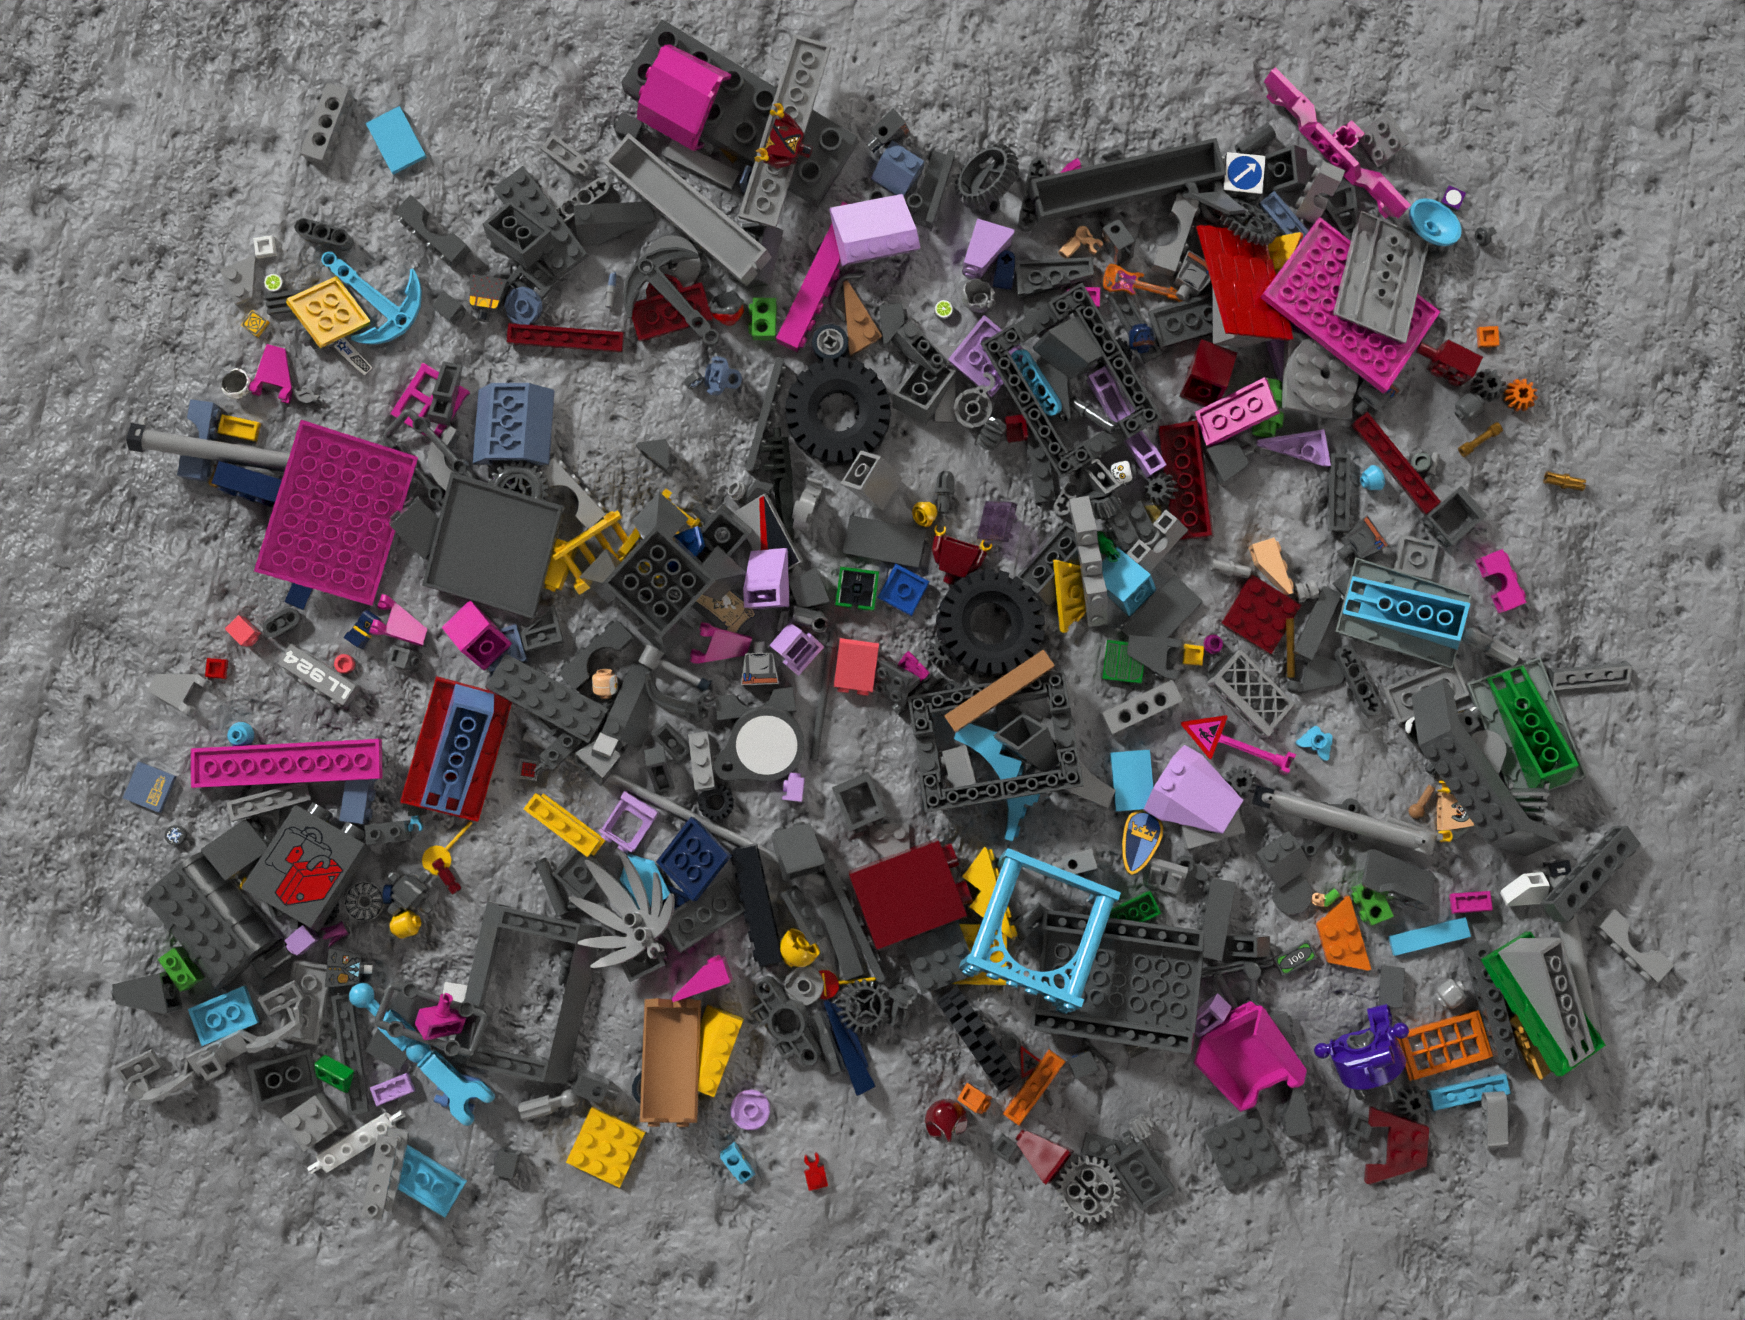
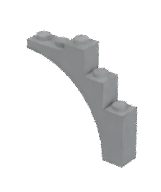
M1089 496L1069 499L1070 514L1082 574L1088 627L1108 624L1107 589L1103 577L1097 528Z
M1066 684L1068 697L1070 698L1073 686ZM1049 709L1048 715L1050 719L1042 717L1041 720L1037 719V721L1048 727L1057 752L1052 715ZM1080 761L1084 786L1065 789L1064 791L1104 808H1109L1116 790L1098 780Z

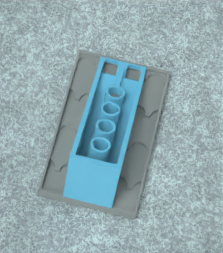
M1355 557L1336 633L1428 663L1453 669L1472 594Z

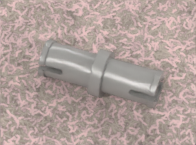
M1212 559L1209 568L1210 571L1225 573L1229 577L1234 575L1248 579L1251 573L1250 566L1235 564L1234 561L1224 562Z

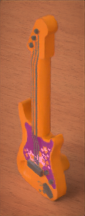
M1109 264L1106 267L1103 287L1109 292L1125 291L1130 295H1134L1136 293L1133 290L1134 287L1167 296L1168 299L1176 300L1177 302L1183 301L1176 297L1177 290L1173 287L1165 288L1138 281V278L1144 277L1143 273H1131L1116 264Z

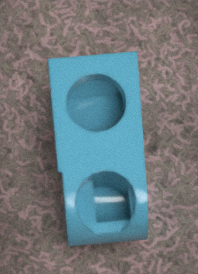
M733 1142L720 1152L721 1160L740 1184L745 1183L755 1175L752 1166L743 1156L736 1142Z

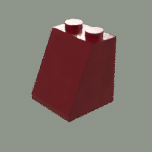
M1201 339L1179 397L1203 406H1208L1220 400L1228 387L1238 352Z

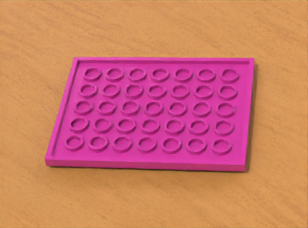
M1319 217L1260 298L1384 394L1419 345L1440 311L1417 293L1407 341L1404 344L1333 315L1351 241Z
M300 420L254 572L372 606L395 534V530L389 525V521H391L390 516L397 510L399 512L402 511L418 457Z

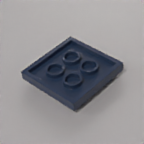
M690 817L656 863L692 901H697L732 855L695 817Z

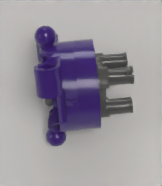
M1383 1004L1367 1009L1371 1028L1342 1035L1335 1042L1331 1039L1329 1044L1318 1043L1314 1048V1053L1318 1058L1324 1059L1330 1054L1342 1084L1353 1089L1358 1100L1367 1098L1368 1092L1366 1089L1375 1087L1382 1088L1387 1102H1393L1394 1099L1397 1100L1399 1098L1393 1083L1404 1070L1406 1058L1397 1038H1406L1409 1034V1028L1404 1023H1397L1392 1027L1393 1019L1388 1004Z

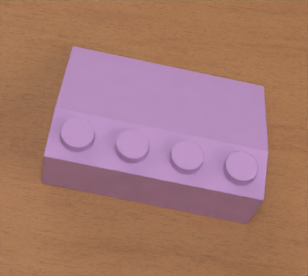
M903 194L829 208L842 266L910 253L921 248L917 229Z

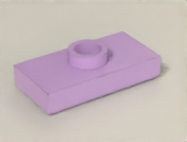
M407 1072L370 1087V1091L377 1107L415 1091L410 1074Z

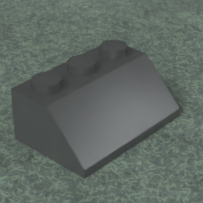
M511 200L483 223L487 239L526 269L541 258L551 235V230Z
M757 223L742 224L741 228L765 247L772 256L762 270H756L758 274L749 284L768 286L773 278V271L784 230L778 227L776 229ZM731 273L729 274V279L740 282Z

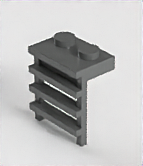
M1508 781L1507 788L1513 796H1541V798H1515V800L1529 819L1543 824L1542 817L1545 816L1544 808L1547 806L1546 799L1550 793L1548 791L1550 783L1544 781L1543 788H1513V781Z

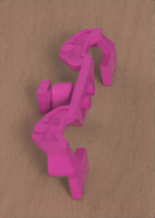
M1276 67L1272 69L1264 80L1268 91L1266 96L1272 104L1284 106L1297 119L1299 131L1332 165L1345 170L1343 176L1352 185L1365 188L1377 201L1379 213L1385 219L1389 216L1399 219L1411 204L1380 172L1360 168V163L1349 153L1365 133L1351 120L1346 126H1341L1331 135L1317 122L1315 107L1302 92L1298 91Z

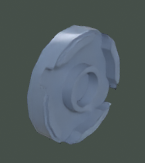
M518 287L511 290L506 296L504 303L506 315L514 324L531 325L539 319L542 312V301L539 294L533 289Z

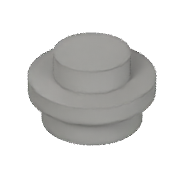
M733 482L728 487L727 493L732 500L736 501L744 496L746 487L741 482Z

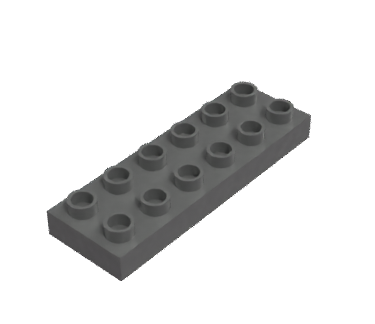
M661 19L621 81L624 92L638 100L640 99L638 94L642 85L645 86L647 81L645 75L648 68L652 67L661 47L668 44L731 74V79L723 81L720 85L700 137L753 168L755 157L758 153L756 150L760 147L777 88ZM812 110L803 143L813 147L810 158L799 155L788 190L818 208L856 148L857 136Z

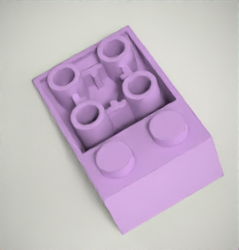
M788 548L750 552L743 587L744 608L789 607Z

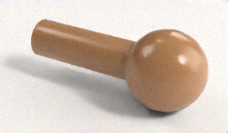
M1428 784L1417 804L1409 807V815L1413 819H1420L1424 816V806L1436 789L1435 787Z

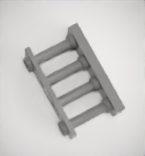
M390 1127L388 1128L387 1136H377L361 1218L381 1222L384 1211H394L410 1130Z

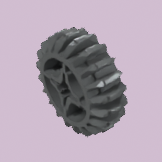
M862 979L861 985L858 980H855L854 986L851 983L847 984L849 991L842 989L845 997L838 996V999L843 1001V1003L836 1005L837 1008H842V1011H839L837 1014L838 1016H845L841 1019V1023L848 1021L846 1028L850 1029L853 1026L854 1033H857L859 1027L861 1034H865L866 1028L868 1033H872V1026L876 1030L880 1029L877 1022L885 1024L882 1016H889L888 1013L884 1012L885 1009H890V1006L884 1003L888 1002L889 998L882 997L886 994L885 990L878 992L881 985L877 984L873 988L874 981H870L867 986L866 979ZM859 990L870 992L863 999L853 995ZM874 997L877 999L878 1003L877 1013L872 1007ZM850 1000L855 1006L853 1016L849 1012ZM860 1003H867V1010H860ZM864 1014L873 1018L867 1023L857 1022L858 1018H861Z

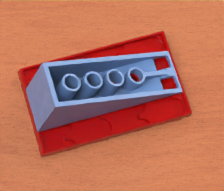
M436 676L400 803L478 822L512 702L490 690Z

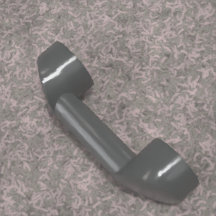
M873 190L869 195V200L884 198V193L881 190ZM911 194L908 200H905L909 211L916 212L922 207L923 199L919 194Z
M1250 960L1243 966V971L1249 978L1250 999L1246 1000L1245 1003L1251 1001L1259 1006L1257 979L1261 975V969L1255 961Z

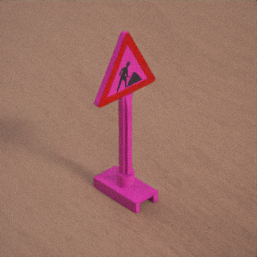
M1227 715L1181 722V726L1208 759H1212L1216 746L1220 742L1272 762V765L1280 767L1279 773L1287 776L1290 772L1289 767L1296 754L1288 752L1285 756L1277 753L1274 755L1222 735L1228 718Z

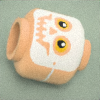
M611 669L597 670V673L592 676L593 693L600 696L601 699H609L618 691L617 674L612 672Z

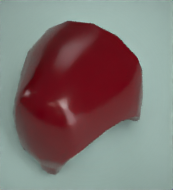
M952 1099L938 1100L926 1112V1128L933 1138H942V1132L948 1143H951L954 1129L956 1135L964 1133L967 1128L968 1120L964 1107Z

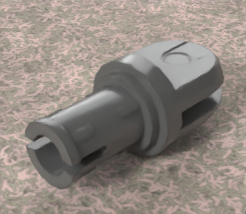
M941 471L937 476L935 493L938 495L937 513H949L950 497L954 495V475L950 471Z

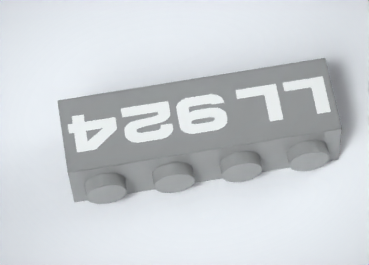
M294 644L289 645L277 663L283 667L281 669L283 672L290 676L295 674L299 677V682L306 686L312 685L315 687L314 691L323 697L325 695L331 697V702L339 707L342 705L349 706L361 688L360 685Z

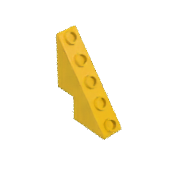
M986 847L982 849L962 876L981 891L970 905V908L983 918L1000 874L998 868H994L992 862L995 860L993 850H988ZM1007 906L1002 921V932L1012 940H1015V937H1018L1015 925L1011 926L1009 918L1012 917L1009 906Z

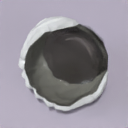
M233 369L222 380V392L231 399L243 398V396L249 393L250 376L242 369Z

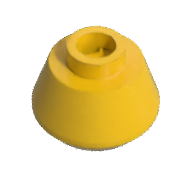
M917 502L914 504L912 515L915 522L923 527L932 525L937 517L936 506L931 502Z

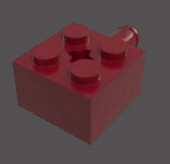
M1449 339L1437 349L1421 342L1416 350L1417 354L1430 359L1426 369L1431 371L1432 375L1443 377L1454 386H1462L1472 379L1483 359V356Z

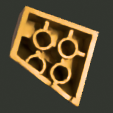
M1514 1013L1508 1015L1514 1039L1529 1071L1537 1079H1543L1551 1072L1537 1046L1533 1045L1518 1016Z

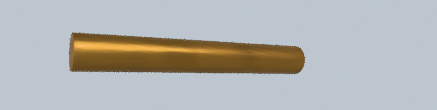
M1293 618L1286 619L1287 677L1290 678L1295 677Z

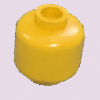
M411 910L400 912L393 916L390 921L392 934L401 939L416 935L421 926L420 917Z

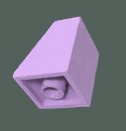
M977 218L964 260L962 274H965V277L969 279H981L998 260L999 254L1007 250L1011 245L1014 229Z

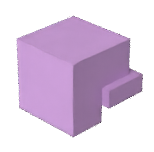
M788 623L769 645L785 659L783 663L798 676L824 648L810 633L806 635L792 623Z

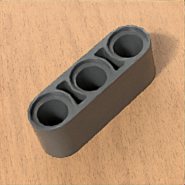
M306 218L298 219L294 225L295 231L306 241L341 251H348L354 245L353 238L344 229ZM309 226V230L303 233V229ZM323 232H328L326 237L321 238ZM342 237H346L343 243H339Z

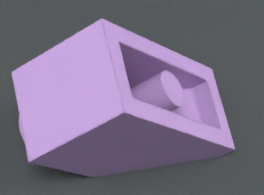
M1218 993L1198 1009L1195 1032L1198 1038L1221 1024L1232 1008Z

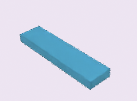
M1461 917L1389 935L1388 938L1392 953L1396 956L1471 937L1466 917Z
M1504 1073L1427 1090L1433 1111L1481 1101L1483 1092L1504 1091L1506 1095L1511 1094L1507 1075Z

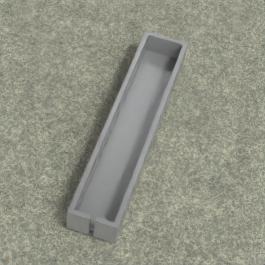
M629 133L603 162L613 174L746 287L758 274L756 270H762L772 258L765 247Z

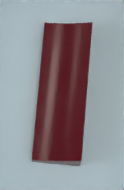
M1198 421L1158 426L1162 458L1167 464L1164 467V473L1173 476L1172 480L1177 482L1174 488L1178 489L1177 492H1173L1175 499H1170V504H1168L1169 513L1188 529L1179 541L1214 537Z

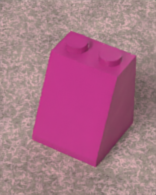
M472 601L467 602L442 626V629L458 649L483 671L512 645L511 641Z

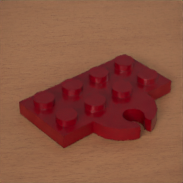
M664 274L694 310H697L707 322L713 321L702 282L683 288L681 282L676 277ZM648 283L646 299L636 301L632 314L639 342L690 328L685 318ZM696 322V323H695V326L700 325V324H702V323H701V322Z

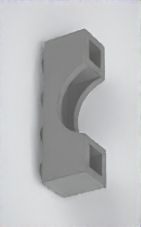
M1177 193L1169 214V218L1173 220L1178 230L1177 240L1170 245L1159 246L1151 270L1173 277L1175 271L1179 272L1182 265L1180 260L1181 254L1185 255L1189 244L1186 243L1187 236L1191 237L1194 225H1191L1193 218L1197 219L1200 208L1197 207L1198 200L1194 198L1185 199L1182 194Z
M552 458L549 465H545L538 471L544 472L541 478L548 479V482L545 484L550 486L552 491L564 488L575 492L579 501L578 511L575 516L587 529L602 521L607 509L600 502L596 504L592 500L594 495L587 488L583 490L579 486L581 481L574 474L570 476L566 472L568 467L561 460L557 462Z
M1607 908L1592 924L1596 929L1595 933L1603 940L1606 939L1610 942V947L1616 953H1621L1628 965L1633 968L1636 967L1640 971L1639 975L1647 982L1653 981L1658 983L1674 966L1660 951L1650 950L1644 953L1636 951L1628 939L1630 923L1617 910Z

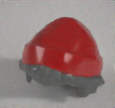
M736 292L718 294L708 304L713 317L726 326L735 325L744 313V300Z

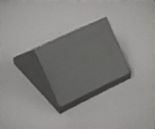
M666 439L638 442L636 444L642 455L672 476L671 451Z

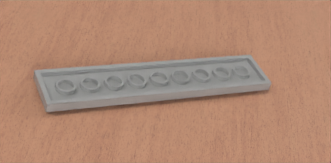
M794 34L773 104H782L784 111L797 122L805 136L831 51V44ZM772 104L771 110H774V111L777 113V112H778L777 107H775V106ZM769 114L759 148L766 147L775 119H779V116ZM764 160L761 162L755 161L738 215L739 219L776 229L796 164L776 169L765 164Z

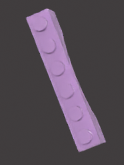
M1105 366L1088 376L1087 384L1111 420L1118 422L1131 414L1115 381ZM1143 431L1124 441L1146 478L1161 471L1167 465L1157 448L1150 442Z

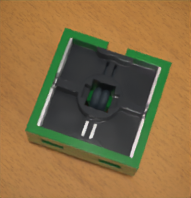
M840 566L835 607L851 609L852 606H858V610L874 612L879 571Z

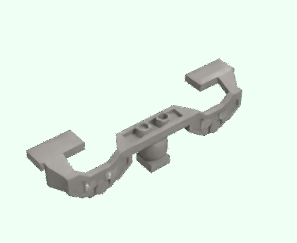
M293 980L260 996L258 1001L267 1016L286 1008L291 1022L266 1036L257 1037L240 1029L187 1055L184 1073L177 1079L158 1088H151L146 1077L147 1074L161 1068L163 1065L153 1049L117 1065L115 1068L116 1072L124 1084H128L124 1090L125 1094L138 1100L140 1105H149L158 1100L162 1101L170 1094L185 1087L198 1074H202L207 1081L224 1073L228 1060L246 1051L248 1053H256L265 1048L274 1047L278 1042L290 1037L302 1028L305 1022L302 1016L305 995L296 981Z

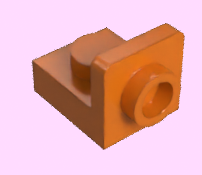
M966 1083L957 1100L975 1113L983 1114V1112L989 1109L992 1096L983 1093L972 1084Z

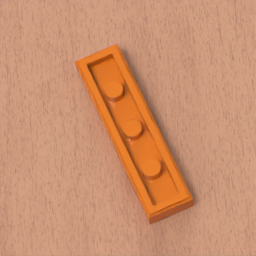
M1048 1049L1004 1110L1003 1115L1020 1126L1066 1061Z

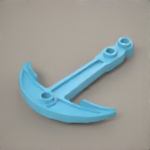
M325 252L322 255L321 261L324 266L331 269L344 283L352 286L388 319L379 329L374 327L364 333L351 336L352 341L371 345L390 342L404 334L412 326L421 308L422 297L421 284L414 269H410L409 282L405 290L407 297L402 305L398 307L360 278L356 271L343 260L338 259L333 252ZM330 259H334L332 264H329ZM345 271L349 272L347 276H343ZM402 319H406V323L404 325L400 324Z

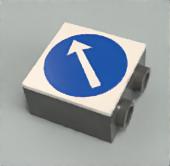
M1227 152L1223 159L1226 175L1221 181L1223 191L1233 200L1234 198L1244 199L1246 202L1258 200L1263 190L1265 156Z

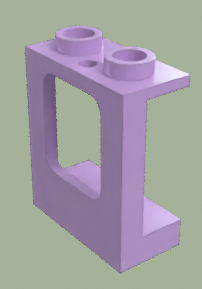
M624 791L620 797L621 800L604 826L599 829V832L602 833L601 837L611 843L613 840L619 844L618 848L623 852L628 853L630 851L632 853L636 850L660 812L628 791ZM624 810L631 812L643 821L642 826L630 843L623 841L612 833L613 826Z

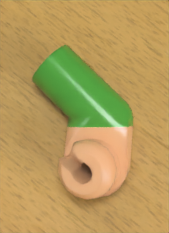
M1332 889L1327 895L1314 893L1311 902L1315 906L1328 907L1341 895L1336 889Z

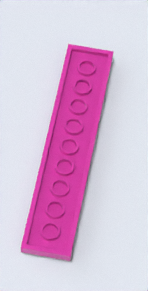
M382 739L191 748V788L382 779Z

